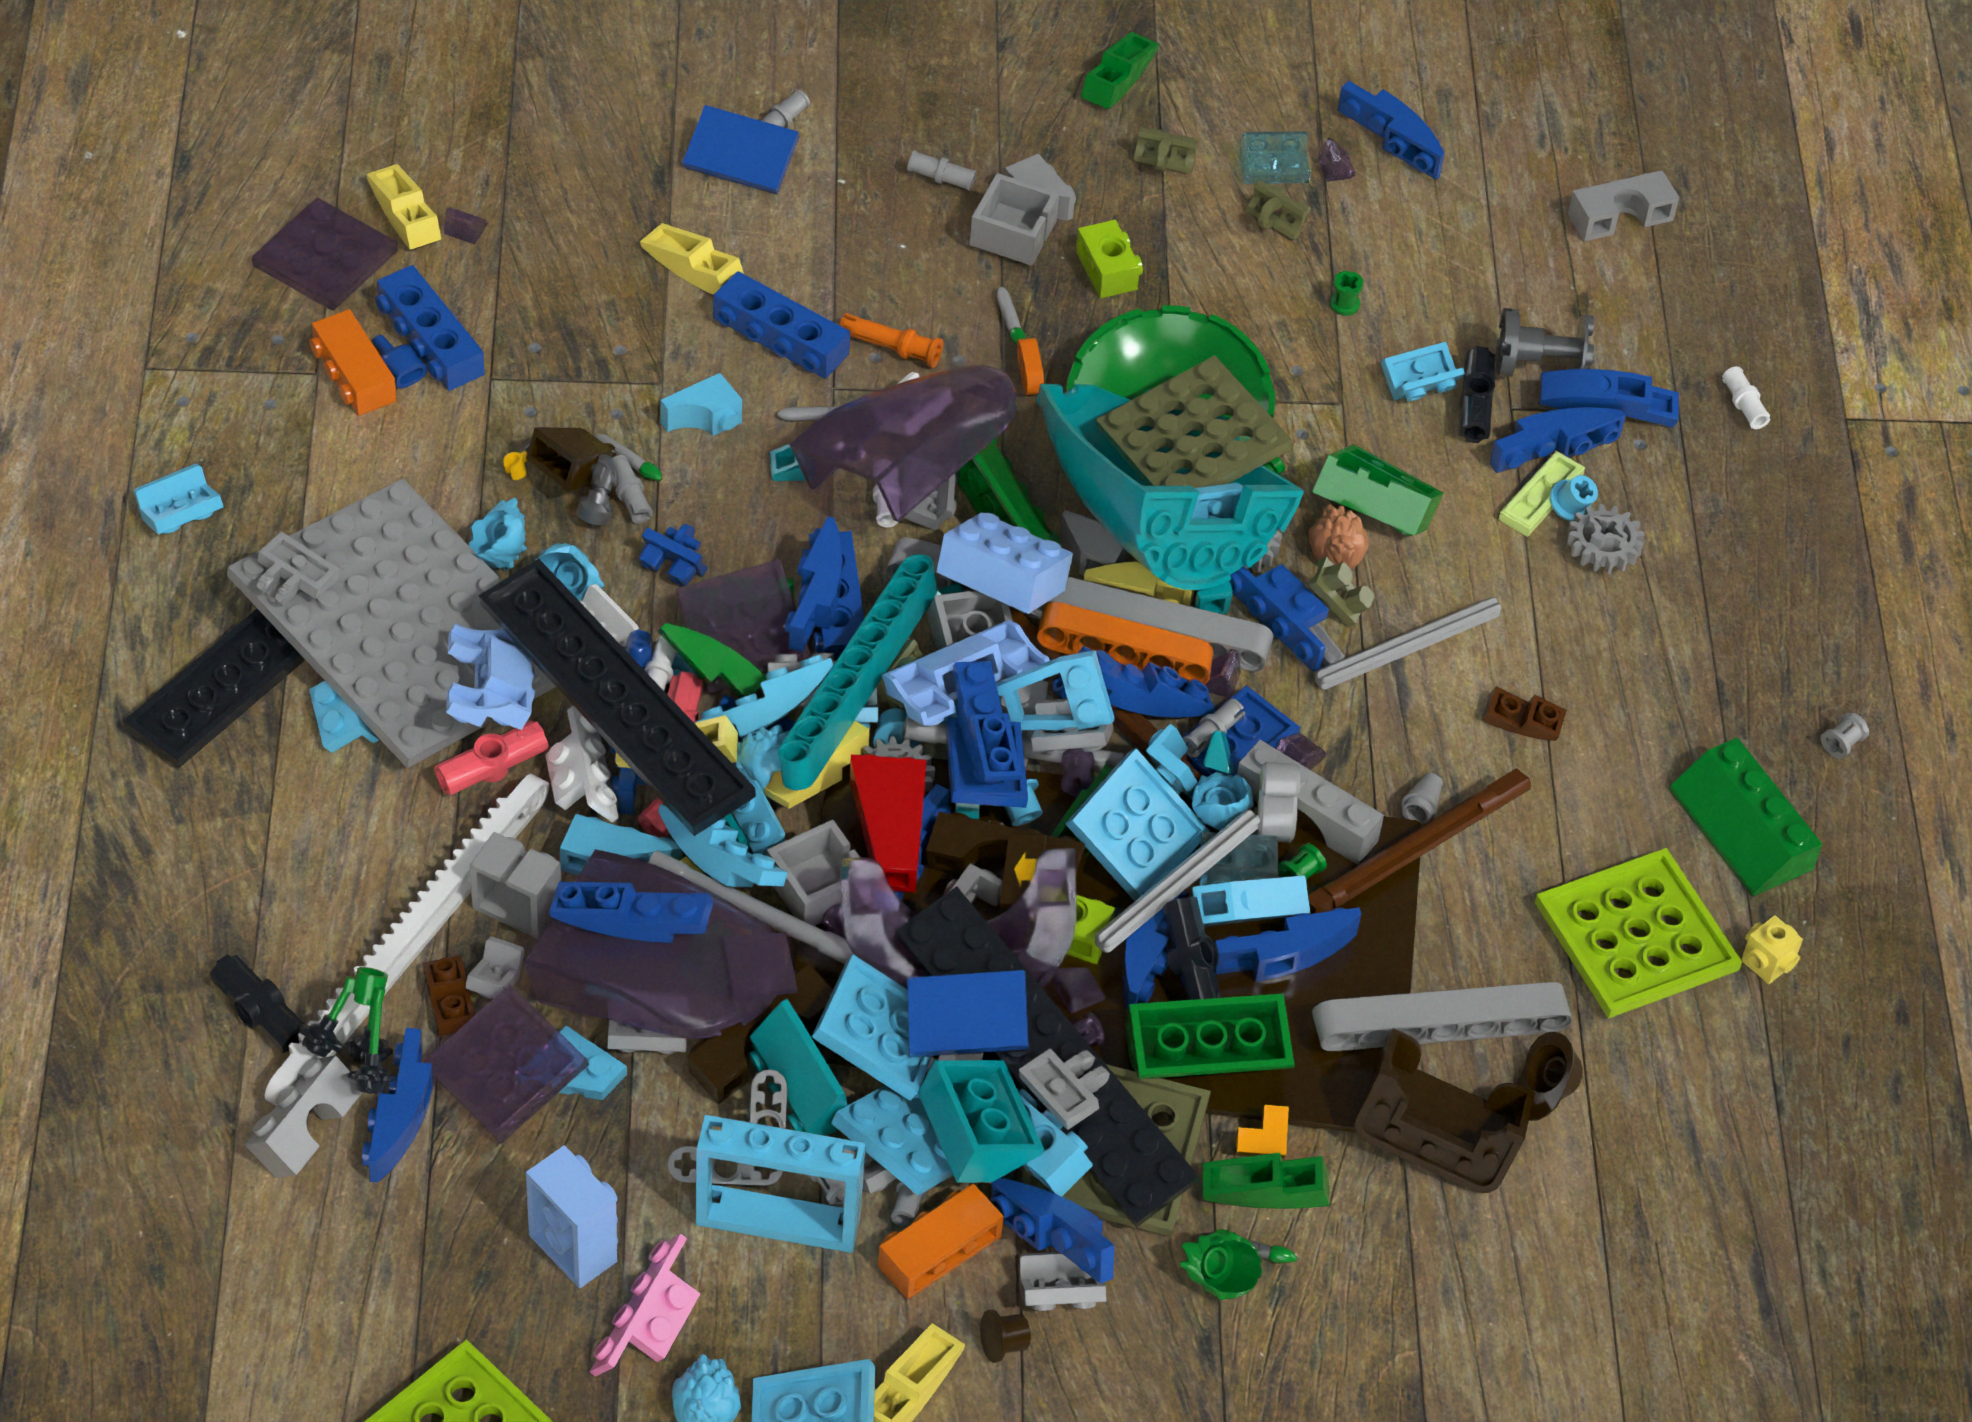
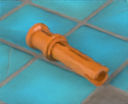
M844 313V317L841 318L839 324L850 331V337L892 349L903 359L911 357L927 362V366L931 368L936 367L943 351L944 342L942 338L936 337L931 339L918 335L916 330L911 328L901 331L849 313Z

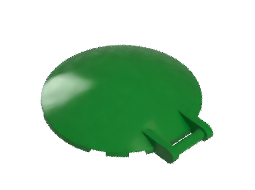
M1162 305L1161 309L1141 311V308L1115 317L1102 325L1084 342L1076 354L1075 361L1068 375L1066 387L1067 392L1075 384L1095 385L1133 400L1144 394L1148 389L1151 390L1203 361L1216 356L1272 418L1274 417L1275 390H1273L1270 369L1257 346L1241 330L1228 321L1214 314H1211L1209 317L1190 311V307L1177 305ZM1201 394L1197 398H1203L1207 400L1211 398L1213 395ZM1220 415V416L1227 417V418H1231V417H1232V416H1230V415ZM1249 436L1238 437L1243 442L1251 439ZM1279 457L1263 465L1278 475L1285 471V465Z

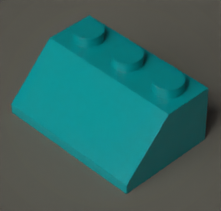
M786 999L779 1003L750 1036L753 1051L749 1053V1056L759 1073L763 1070H774L783 1075L786 1080V1106L791 1113L786 1117L792 1130L828 1136L839 1130L831 1123L835 1113L848 1106L846 1095L789 1000ZM769 1076L772 1082L767 1084L773 1096L774 1092L781 1091V1085L775 1084L774 1077Z
M1004 1060L934 1061L918 1094L957 1183L993 1182L1042 1155L1044 1148Z

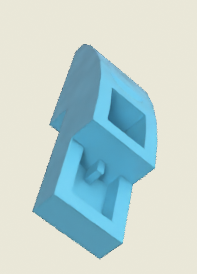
M817 655L801 661L802 668L788 673L787 668L784 667L765 674L767 681L760 683L765 697L758 699L756 694L745 696L735 701L737 707L724 712L721 706L700 713L702 719L696 722L726 715L732 725L736 726L740 739L747 736L748 733L756 734V732L760 731V727L768 728L805 702L822 684L832 669L831 658L823 660L821 655Z
M660 804L658 812L675 842L700 869L715 880L730 887H753V883L761 886H784L788 872L775 866V860L771 857L748 853V846L736 842L738 831L725 825L726 819L722 818L696 836H693L665 804Z

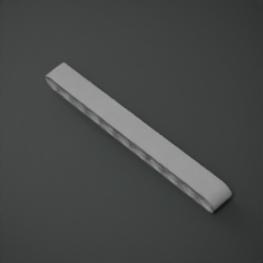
M907 537L897 540L886 568V575L890 580L907 557L924 554L933 559L937 590L959 583L937 573L942 545ZM1068 577L1064 592L1029 614L1022 612L1028 617L1040 619L1042 609L1048 603H1066L1202 639L1213 648L1212 662L1253 672L1260 671L1265 667L1274 638L1272 631L1259 623ZM959 583L964 592L975 591L974 589Z

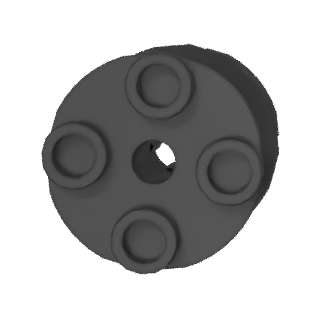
M1503 308L1499 322V328L1501 329L1500 339H1497L1496 372H1498L1499 376L1512 377L1516 360L1541 362L1542 356L1574 358V369H1588V365H1592L1594 345L1588 344V339L1593 334L1594 316L1581 315L1576 338L1544 335V328L1520 326L1519 309Z

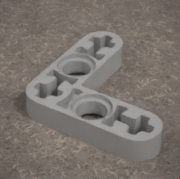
M763 1070L755 1076L751 1086L750 1123L757 1124L760 1118L771 1116L777 1120L779 1128L785 1129L787 1105L786 1080L777 1071ZM768 1076L774 1077V1083L781 1085V1091L774 1092L772 1104H781L780 1113L769 1109L756 1112V1103L765 1105V1094L762 1091H758V1084L765 1083ZM680 1147L670 1155L668 1161L669 1172L678 1181L696 1183V1169H691L689 1176H682L681 1169L675 1168L674 1164L675 1160H682L683 1153H690L691 1160L696 1161L697 1147ZM712 1158V1184L767 1186L777 1182L783 1174L782 1170H777V1172L770 1173L769 1179H761V1172L754 1171V1165L737 1163L736 1173L731 1177L723 1178L716 1173L714 1168L716 1159Z

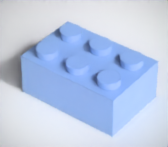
M981 512L944 534L937 573L1029 614L1065 591L1073 553L1061 548L1057 542L1043 540L1030 534L1023 527L1009 525L1000 521L999 517L994 514Z
M564 1145L526 1172L529 1236L580 1289L617 1262L618 1218L616 1202L618 1199L615 1191L607 1182H600L592 1174L587 1161L579 1154L575 1156Z

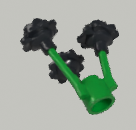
M359 967L355 977L346 976L343 990L329 1015L325 1014L320 1024H311V1026L300 1024L299 1032L304 1035L302 1045L313 1054L326 1057L332 1050L341 1052L342 1044L333 1031L338 1024L337 1017L351 993L355 994V1002L370 1006L368 1025L364 1026L363 1035L360 1037L353 1036L351 1041L345 1043V1048L349 1050V1055L354 1057V1061L357 1064H362L357 1070L348 1073L347 1077L355 1081L358 1091L376 1094L384 1092L386 1082L395 1080V1076L387 1074V1070L380 1066L381 1061H385L387 1056L393 1055V1049L388 1046L389 1042L379 1038L382 1002L388 974L374 968Z

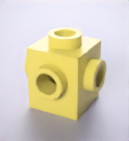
M1776 915L1764 924L1761 922L1756 923L1745 937L1747 944L1741 961L1767 984L1772 983L1783 973L1791 971L1800 960L1798 952L1803 938L1797 934L1792 926L1785 924Z

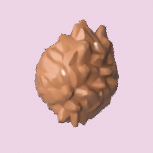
M1327 504L1326 508L1321 511V517L1314 520L1315 523L1308 530V542L1313 557L1317 563L1319 559L1328 557L1334 565L1345 562L1353 570L1361 562L1368 550L1369 539L1367 531L1362 525L1361 518L1353 513L1352 510H1347L1344 506H1339L1336 509L1331 504Z

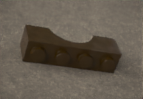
M939 811L926 848L928 866L931 869L962 875L970 863L975 866L990 858H1006L1009 834H1044L1032 828H1024L1022 830L1008 827L996 820L985 822L972 819L960 812L949 814ZM1047 835L1048 849L1043 884L1055 888H1064L1070 893L1077 894L1086 864L1085 843H1081L1069 836L1058 838Z
M810 964L800 971L793 970L784 977L778 988L770 994L765 992L758 996L752 1002L750 1009L739 1017L735 1015L725 1021L720 1031L709 1040L704 1038L698 1041L691 1048L689 1055H687L689 1072L719 1105L749 1082L746 1056L752 1045L750 1036L779 1003L788 999L807 1032L811 1035L819 1022L833 989Z

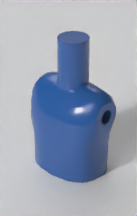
M378 335L373 339V345L381 353L380 356L394 376L395 385L398 388H406L425 377L427 366L419 359L410 345L403 344L393 347L383 335Z
M638 629L632 631L628 636L625 650L644 669L646 663L652 657L653 640L648 632Z

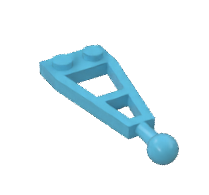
M1096 650L1058 657L996 683L999 696H1004L1009 713V721L1021 722V730H1063L1066 727H1078V730L1100 725H1109L1115 719ZM1060 673L1072 715H1025L1017 689ZM957 713L945 716L941 724H946L947 717H957Z

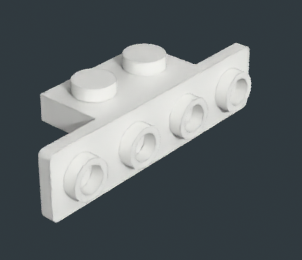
M572 706L567 710L572 733L561 742L554 744L549 752L545 754L555 803L564 810H567L581 797L586 795L589 807L613 823L619 816L616 807L617 798L612 790L610 781L611 772L607 767L604 755L606 753L605 747L596 729Z

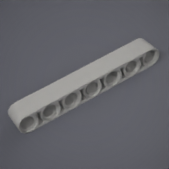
M1557 982L1335 999L1322 1002L1312 1010L1320 1045L1326 1051L1383 1047L1392 1028L1410 1035L1419 1044L1545 1034L1546 1032H1559L1573 1023L1572 1013L1562 984Z

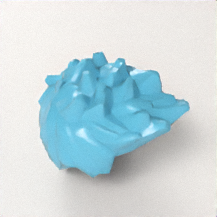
M515 497L507 502L501 500L487 513L484 519L475 520L473 525L470 526L472 535L468 546L476 553L473 555L478 559L481 558L493 570L503 568L504 571H507L514 567V560H518L519 554L527 549L524 545L526 541V531L524 529L525 516L519 512L520 509L517 507L518 501Z
M556 543L549 546L548 549L542 550L539 553V557L535 559V561L540 559L579 601H583L590 585L597 584L600 588L604 587V583L600 580L595 566L591 564L586 554L574 545Z
M775 725L769 731L765 727H760V731L756 732L754 736L748 733L747 736L742 738L743 742H738L737 762H733V765L747 780H757L762 790H764L771 781L773 773L781 771L777 752L790 731L784 732L781 725Z
M1215 772L1208 777L1201 775L1192 794L1193 810L1203 824L1217 830H1222L1243 811L1251 810L1254 807L1252 788L1238 774L1234 775V777L1232 775L1225 776L1219 772Z
M701 1354L697 1361H694L693 1365L688 1367L680 1378L675 1380L672 1388V1402L677 1422H733L741 1409L739 1389L735 1386L733 1375L730 1370H727L726 1362L723 1359H713L711 1361L706 1355Z

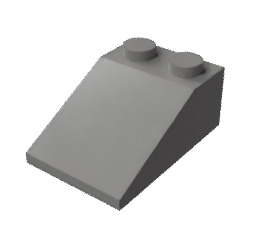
M976 590L934 596L927 613L936 651L1007 620L1013 621L1009 605Z

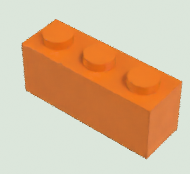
M350 309L312 323L313 338L309 339L311 350L316 358H322L328 378L332 382L336 380L339 385L340 395L346 405L351 404L357 415L360 416L397 402L394 376Z
M973 1183L962 1191L956 1190L949 1194L943 1204L931 1212L926 1210L920 1213L913 1220L912 1224L901 1232L895 1231L887 1235L879 1246L878 1267L908 1300L1001 1238L1004 1216Z

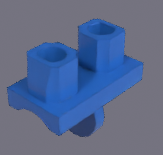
M686 523L679 530L669 527L665 536L647 527L642 534L645 546L639 556V561L643 567L657 572L665 559L674 562L667 575L669 579L682 587H686L695 574L703 577L708 569L706 565L702 564V555L695 552L699 550L701 542L693 538L695 533L693 526Z

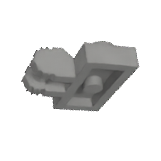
M282 531L258 552L257 562L267 567L268 570L259 579L256 586L257 590L265 594L276 586L280 577L284 578L287 581L279 588L274 598L282 606L294 598L298 589L317 599L339 579L340 569Z
M1051 1048L1019 1069L1020 1079L1067 1130L1099 1109L1098 1099L1093 1093L1108 1081L1110 1073L1102 1066H1098V1068L1078 1079L1077 1077L1091 1068L1095 1057L1088 1050H1083V1052L1063 1063Z

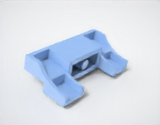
M1007 620L883 674L882 677L887 695L904 703L907 717L923 726H933L944 721L945 716L956 712L954 700L958 699L952 673L955 662L991 661L995 681H998L1050 660L1048 656L1041 653L1030 642L1019 624Z
M454 624L448 634V654L453 655L455 659L462 663L474 664L475 681L474 688L452 683L447 692L446 713L461 723H471L478 727L482 726L488 716L500 725L512 726L522 730L532 713V701L535 695V690L532 689V681L535 675V670L532 669V660L502 628L475 630Z

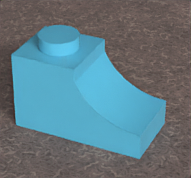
M718 373L661 399L660 423L667 432L679 428H698L708 431L714 436L725 430H731L736 425L742 423V398L722 374Z

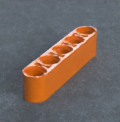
M1062 602L1048 603L1042 609L1037 639L1043 647L1049 650L1072 655L1077 654L1085 646L1091 650H1096V652L1102 650L1115 661L1123 665L1132 664L1140 671L1145 668L1148 662H1151L1161 668L1168 666L1175 670L1180 677L1189 681L1195 679L1205 685L1210 680L1213 648L1202 639Z

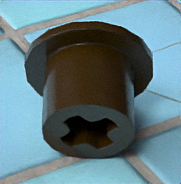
M993 1309L984 1312L980 1324V1337L983 1350L989 1361L998 1363L1003 1360L1005 1353L1028 1349L1031 1334L1028 1321L1024 1315L1000 1316Z

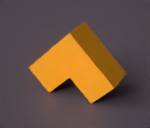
M1264 1105L1262 1108L1261 1129L1238 1127L1236 1131L1235 1156L1249 1157L1280 1153L1282 1159H1284L1287 1151L1289 1107Z

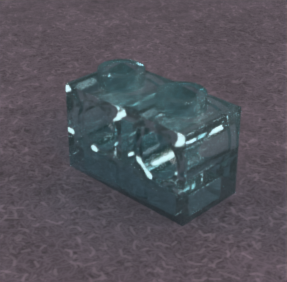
M1202 832L1200 847L1217 833ZM1250 835L1199 877V886L1277 878V836Z

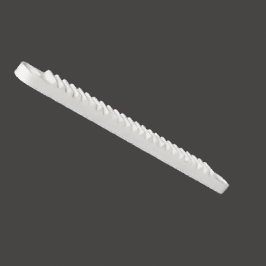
M529 774L519 783L508 798L498 797L496 800L497 808L488 809V819L481 818L479 820V829L472 828L470 831L471 839L462 840V850L455 849L453 851V860L446 859L444 861V870H437L435 872L436 881H427V892L419 891L417 893L418 902H410L408 904L409 913H400V923H392L390 925L391 934H383L381 936L382 945H373V956L365 955L363 957L364 967L374 968L388 974L385 994L470 894V863L492 833L496 832L505 837L516 839L543 806L550 788L547 781ZM356 966V967L354 968V974H355V976H356L357 968L363 967V966ZM343 988L336 989V999H328L326 1001L327 1010H318V1021H309L308 1026L320 1024L324 1015H329ZM353 993L349 995L337 1017L338 1024L333 1031L342 1046L369 1014L370 1006L355 1002V994ZM301 1033L298 1034L299 1044L291 1043L289 1045L290 1056L276 1071L266 1088L265 1100L274 1106L278 1105L276 1099L280 1093L286 1088L293 1086L300 1078L299 1071L306 1062L314 1057L323 1058L318 1054L311 1053L302 1045L304 1035ZM332 1050L326 1057L334 1056L337 1052Z

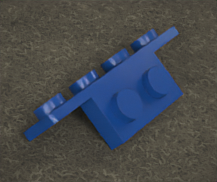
M1283 564L1256 578L1244 566L1232 573L1229 582L1233 594L1248 608L1249 612L1268 627L1273 635L1280 639L1295 654L1296 658L1303 662L1311 671L1314 672L1320 669L1326 647L1308 628L1325 620L1329 608Z

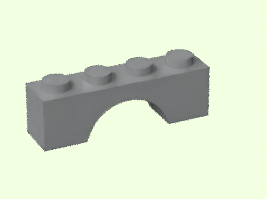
M1259 740L1239 762L1237 774L1244 778L1251 786L1253 801L1258 803L1260 770L1265 762L1297 764L1300 768V790L1297 797V808L1316 823L1329 848L1358 865L1379 841L1384 818L1382 813L1262 740Z

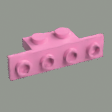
M682 1234L668 1241L661 1240L649 1255V1260L651 1261L649 1268L638 1276L630 1289L633 1293L632 1298L628 1304L623 1305L618 1310L612 1320V1324L615 1325L610 1336L605 1337L594 1351L593 1356L597 1359L589 1372L595 1377L615 1367L628 1342L632 1343L656 1362L666 1357L700 1296L699 1292L670 1271L672 1264L687 1240Z

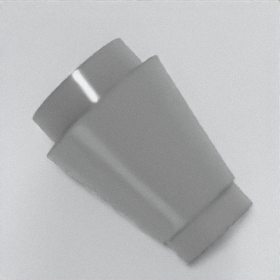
M1433 773L1424 774L1402 799V814L1405 819L1417 820L1422 825H1425L1436 817L1441 788L1443 786L1442 779L1438 775Z

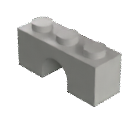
M1663 170L1574 190L1571 196L1568 216L1585 242L1614 235L1619 212L1630 213L1636 216L1643 227L1674 221L1680 197Z
M336 1055L323 1058L314 1057L306 1062L299 1071L300 1078L293 1086L286 1088L280 1093L276 1099L278 1105L270 1114L262 1117L252 1129L254 1134L246 1142L245 1146L275 1178L297 1175L320 1147L307 1130L306 1121L311 1109L321 1120L344 1117L363 1093L356 1089L355 1081L347 1077L350 1071Z

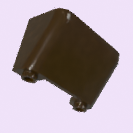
M1392 1028L1383 1046L1355 1122L1357 1134L1367 1143L1475 1192L1490 1193L1496 1190L1501 1185L1525 1140L1535 1092L1514 1083H1502L1491 1091L1487 1100L1482 1099L1416 1069L1422 1055L1420 1044L1410 1035Z

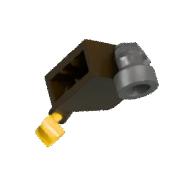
M536 427L534 428L531 441L522 447L523 452H511L504 457L505 471L507 474H511L513 480H519L526 476L525 462L529 461L567 491L593 485L592 490H589L588 496L580 498L576 514L581 520L590 524L607 525L610 523L614 507L609 502L607 493H610L612 485L618 486V471L613 457L616 456V449L611 443L601 442L582 428Z

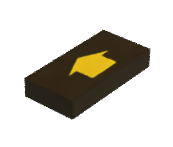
M1009 834L1000 897L1002 909L1040 910L1048 849L1047 835Z

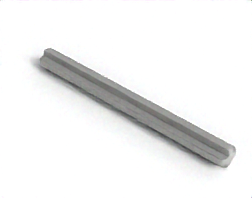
M1489 597L1315 671V683L1321 690L1336 686L1499 617L1501 605L1497 602L1496 598Z
M1252 810L1243 811L1096 933L1095 945L1104 953L1111 952L1159 912L1167 902L1172 901L1259 828L1258 823H1260L1258 815L1254 814Z

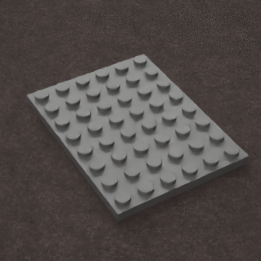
M404 479L289 535L340 569L339 579L317 599L298 589L294 598L288 601L287 604L283 606L278 604L274 598L279 588L287 581L280 577L276 586L270 589L269 592L263 594L258 591L257 583L263 573H266L268 570L267 567L257 562L258 552L228 566L227 577L406 768L417 764L494 721L493 718L487 716L482 726L478 727L471 723H461L446 713L447 692L452 683L474 688L475 665L472 663H462L455 659L453 655L448 654V634L454 624L475 630L501 629L500 625L480 605L478 595L502 580L481 558L473 555L476 553ZM532 661V669L535 670L532 681V689L535 690L533 699L556 686Z

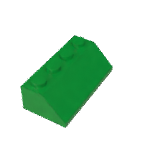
M967 432L960 434L957 462L958 484L977 515L981 512L994 514L999 517L1000 521L1012 526L1023 527L1030 534L1043 540L1057 542L1061 546L1057 533L1050 531L1045 523V517L1041 508L1034 506L1029 498V492L1023 481L1019 482L1015 476L1009 458L1003 457L998 447L993 443Z
M1738 737L1707 750L1670 785L1669 790L1752 897L1814 870L1822 842Z
M1284 993L1129 1004L1125 1029L1129 1059L1138 1079L1294 1068L1295 1064Z

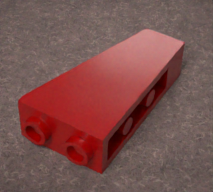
M851 754L850 785L877 890L916 892L926 785L927 760Z

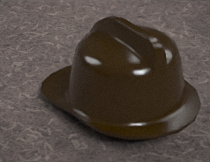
M1546 1032L1535 1040L1529 1049L1524 1068L1517 1085L1535 1092L1529 1121H1538L1548 1116L1563 1098L1575 1092L1582 1080L1583 1067L1581 1060L1573 1052L1572 1044L1568 1038L1559 1032Z

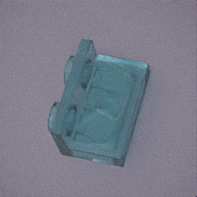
M1244 132L1242 134L1239 154L1243 183L1255 184L1260 180L1266 184L1309 183L1311 173L1307 155L1308 132Z

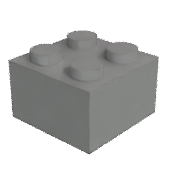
M997 173L972 216L970 245L1032 266L1043 247L1044 241L1047 240L1057 222L1059 193Z
M834 820L767 849V856L775 860L774 865L788 872L784 886L773 887L793 916L808 924L818 925L870 900L872 873L854 849L850 851L849 841Z
M493 832L470 863L472 908L539 939L553 920L549 911L558 882H561L560 862L545 852L539 853L531 848L529 851H525L524 845L517 839Z

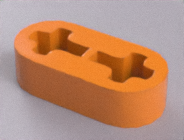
M1036 338L1018 339L1017 359L1025 395H1038L1040 384H1044V373Z

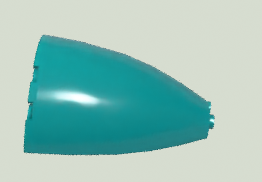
M1040 384L1036 402L1042 409L1047 432L1060 465L1083 504L1129 554L1151 573L1173 587L1184 590H1201L1215 587L1230 581V575L1244 565L1248 568L1252 567L1268 552L1266 545L1278 530L1281 532L1285 531L1300 504L1304 490L1262 465L1231 482L1239 483L1243 486L1233 518L1191 519L1200 493L1192 486H1147L1098 430L1096 419L1131 401L1130 399L1095 385L1075 384L1073 388L1063 394V387L1059 384ZM1142 426L1138 430L1148 432L1152 430L1153 427ZM1191 431L1186 435L1197 437L1201 435L1202 432ZM1161 447L1155 452L1168 453L1172 448ZM1210 452L1204 457L1217 458L1221 453ZM1181 468L1177 470L1175 473L1185 475L1188 474L1191 470L1187 468Z

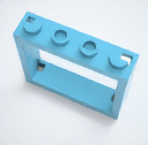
M705 1115L696 1149V1225L853 1253L861 1219L866 1143ZM713 1126L722 1127L721 1131L713 1130ZM844 1149L856 1151V1159H854V1154L843 1153ZM712 1158L844 1181V1208L712 1185ZM712 1198L719 1199L720 1203L712 1202Z

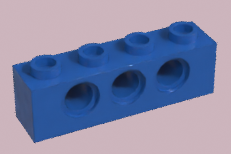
M410 265L377 280L378 295L375 296V302L381 314L389 316L397 334L400 337L405 336L419 359L422 358L428 365L429 372L435 381L440 380L445 388L450 391L485 375L483 350L414 265Z
M739 271L714 294L713 319L723 326L730 327L745 335L751 341L758 342L771 349L777 355L795 362L808 372L815 373L826 379L849 355V330Z
M852 531L839 532L842 546V574L840 597L835 617L829 630L818 627V632L813 634L814 652L834 653V660H838L864 620ZM809 534L808 548L802 549V555H809L813 534Z

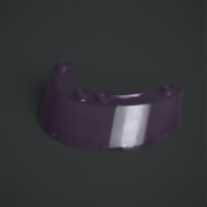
M1075 848L1052 849L1042 853L1036 861L1033 876L1023 895L1007 911L987 921L1042 988L1056 974L1057 968L1070 949L1075 932L1077 914ZM865 857L843 858L840 877L842 916L846 938L852 954L908 990L907 978L928 977V975L898 940L895 930L917 914L909 909L894 893L879 862Z

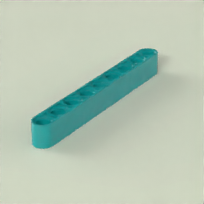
M924 554L911 555L901 563L780 745L777 753L782 782L786 788L790 790H803L810 787L816 781L883 678L882 675L886 673L931 604L933 597L936 596L937 584L933 559Z

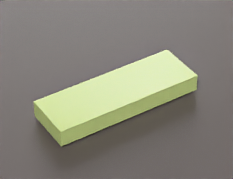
M1555 451L1502 509L1498 520L1528 537L1553 510L1550 502L1552 487L1561 480H1572L1576 476L1584 475L1585 467Z

